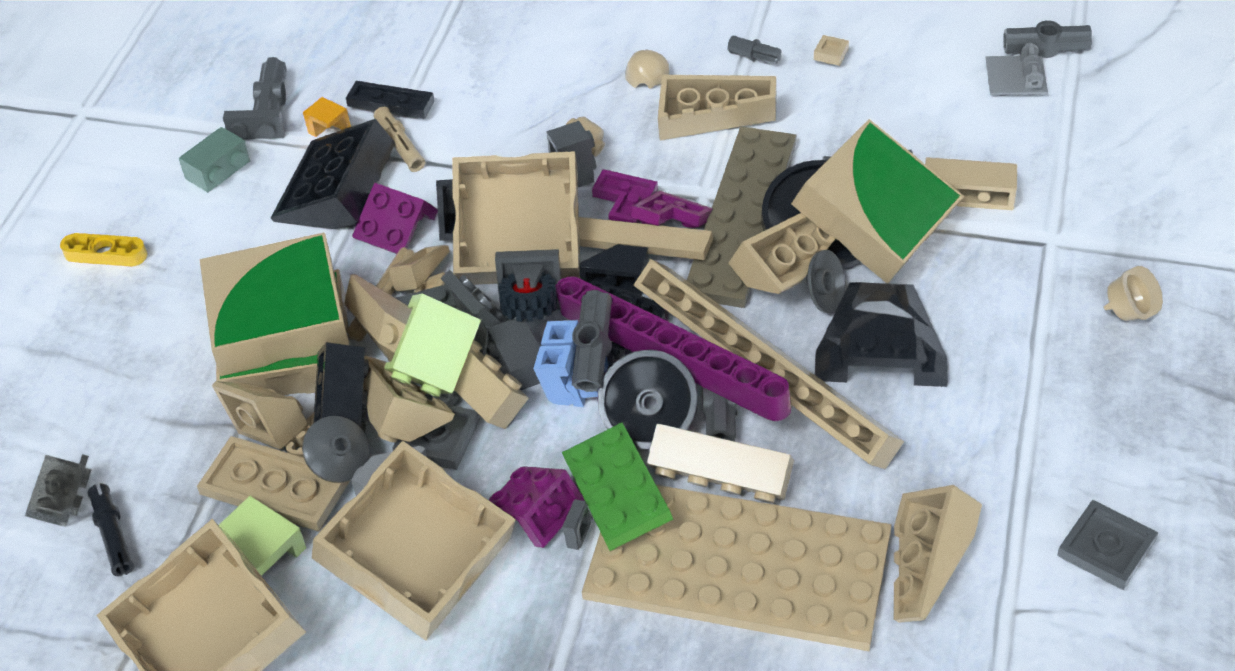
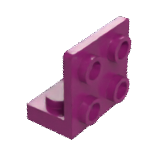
M374 182L352 237L397 254L401 248H408L418 222L422 221L423 217L435 220L438 209L421 198Z
M527 466L516 469L503 488L489 498L490 502L516 519L533 545L544 548L562 528L574 499L585 500L565 469Z

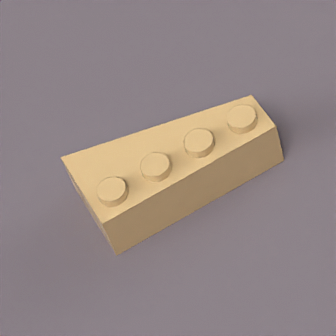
M662 75L658 109L660 141L776 121V76Z

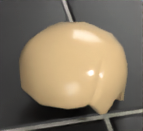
M648 49L639 50L631 56L625 70L626 81L634 88L643 83L651 89L654 85L661 84L662 75H669V63L662 54Z

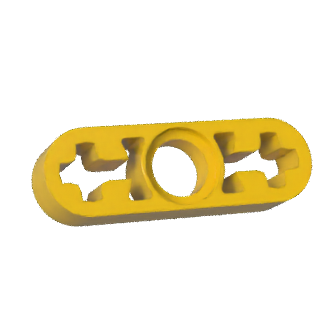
M72 233L65 236L60 242L63 255L69 262L132 267L140 265L147 258L144 243L138 237ZM111 247L106 252L97 253L100 248Z

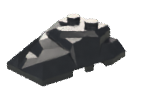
M850 282L816 349L815 376L824 382L847 383L848 366L913 368L914 386L947 387V356L914 285Z

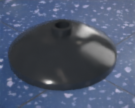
M657 350L636 351L620 358L606 372L603 377L602 387L598 391V410L606 429L623 423L636 449L650 450L657 424L688 430L695 418L698 407L697 387L689 370L674 356ZM651 398L656 399V406L653 409H647V400Z

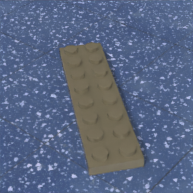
M740 126L712 205L713 210L709 214L704 230L712 231L713 241L705 260H693L687 277L688 282L718 304L745 308L751 288L744 284L729 265V261L743 241L763 232L761 211L765 193L772 181L789 168L797 142V134Z

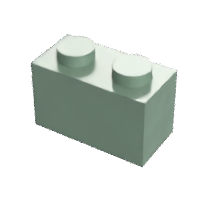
M223 127L218 128L178 158L185 179L207 193L250 162L245 140Z

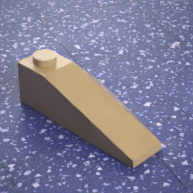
M800 213L743 241L729 261V265L747 287L780 294L801 283L808 274L809 264L814 254L820 250H827L836 238L824 232L803 213Z
M351 274L344 304L388 361L391 362L412 309L358 275Z
M365 355V359L369 360V370L367 377L363 381V390L367 391L366 406L369 420L377 430L380 438L389 442H397L398 439L411 442L453 420L455 414L439 398L433 397L431 401L425 396L426 393L421 391L422 386L413 383L408 385L392 379V372L384 369L386 361Z
M955 485L902 494L894 524V535L899 538V550L894 552V563L899 565V577L894 582V620L898 623L926 619L975 536L982 504Z

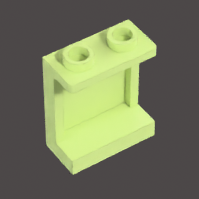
M425 294L412 295L408 308L412 309L393 359L391 362H386L384 369L392 372L391 378L408 385L413 381L422 385L421 391L429 395L440 397L441 393L452 394L481 320Z
M249 496L219 524L230 535L261 576L286 552L297 558L306 549L301 530L298 526L252 496Z

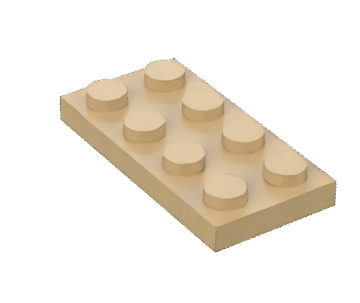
M230 436L198 483L197 489L200 495L235 506H239L249 496H252L293 524L320 531L350 480L342 483L325 481L309 469L303 457Z

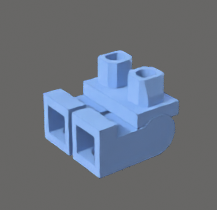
M578 320L547 321L541 341L542 346L539 348L533 369L546 397L553 404L567 406L573 404L576 407H584L586 398L598 397L599 388L597 391L586 392L575 389L572 386L576 344L572 340V333L579 324ZM607 357L605 358L604 373L608 369Z

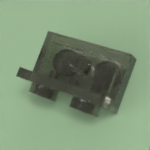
M82 454L78 464L45 455L25 516L66 527L69 516H77L83 496L76 494L79 487L86 489L92 469L85 468L89 456Z

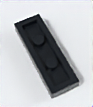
M357 80L345 98L347 107L376 111L380 107H388L391 114L421 119L426 118L435 101L433 92Z

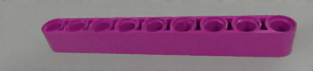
M566 277L559 280L556 284L557 300L561 315L569 320H578V322L580 319L582 296L587 291L593 290L603 293L608 292L577 277ZM608 293L612 297L608 337L611 341L632 352L657 350L674 356L689 370L696 384L767 420L780 421L790 415L792 408L790 390L785 378Z

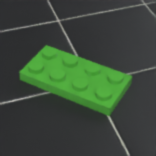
M623 423L562 452L609 551L673 520L666 502Z

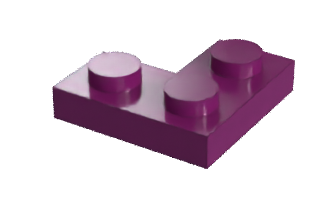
M602 169L592 187V197L615 202L608 214L609 220L641 223V220L631 217L633 205L658 192L657 181Z
M658 191L633 205L631 217L641 220L642 224L656 226L672 218L681 221V224L685 227L697 228L707 222L713 208Z

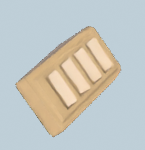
M446 245L425 247L391 266L388 271L394 289L396 291H405L420 287L450 252L449 247Z

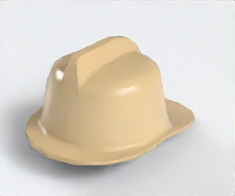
M1143 266L1131 268L1109 284L1107 287L1109 303L1103 308L1104 310L1113 309L1118 318L1124 321L1146 320L1157 314L1162 308L1163 298L1160 285L1149 269Z

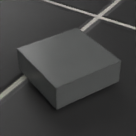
M574 499L562 526L567 548L579 550L591 525L586 501Z

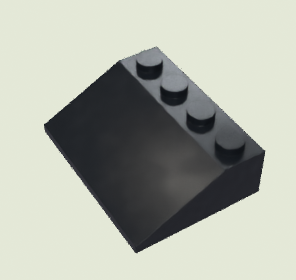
M376 119L311 140L271 215V220L277 223L329 229L355 225L358 223L374 182L377 183L381 178V173L385 164L390 159L395 142Z

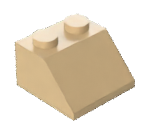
M216 381L212 384L238 434L281 450L308 424L302 413V405L292 396L287 397L276 393L272 389H264L253 384Z

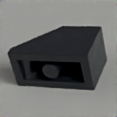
M617 244L580 263V279L586 282L603 281L642 296L643 292L636 288L634 284L649 262L648 247Z

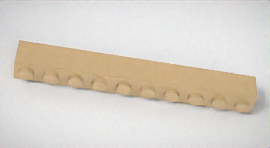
M650 259L634 284L636 288L705 340L785 378L789 384L791 405L868 464L882 469L887 468L904 443L901 438L671 268Z

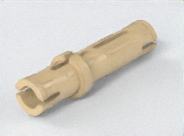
M388 107L378 108L374 112V119L379 122L395 142L394 147L407 164L408 169L411 172L420 171L425 166V159L405 134L403 124L393 117Z

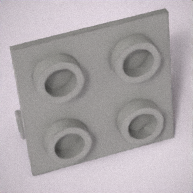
M1026 43L1021 50V56H985L990 95H1048L1043 58L1038 56L1039 49L1036 45Z

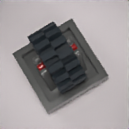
M559 249L495 253L500 311L504 316L507 315L510 320L516 317L518 322H522L523 319H527V322H533V318L537 317L538 320H542L544 315L549 317L552 315V311L560 310L556 293V284L561 280Z

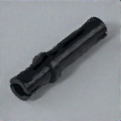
M99 484L102 492L101 495L98 493L97 486L93 485L87 492L94 510L92 519L94 525L99 527L111 566V572L114 576H122L119 567L122 564L124 573L127 575L134 569V564L119 523L121 518L119 508L113 504L110 488L107 484Z

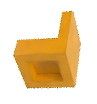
M324 97L319 98L303 111L307 132L314 137L319 136L331 126L341 130L351 127L347 108Z

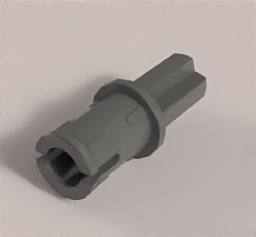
M733 35L730 37L727 46L730 53L747 56L751 61L758 59L777 64L782 57V50L780 48L762 44L758 39L751 41Z

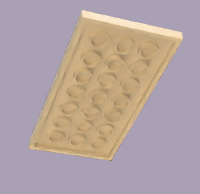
M656 485L673 516V520L609 551L601 532L599 534L582 589L583 600L870 651L892 524Z

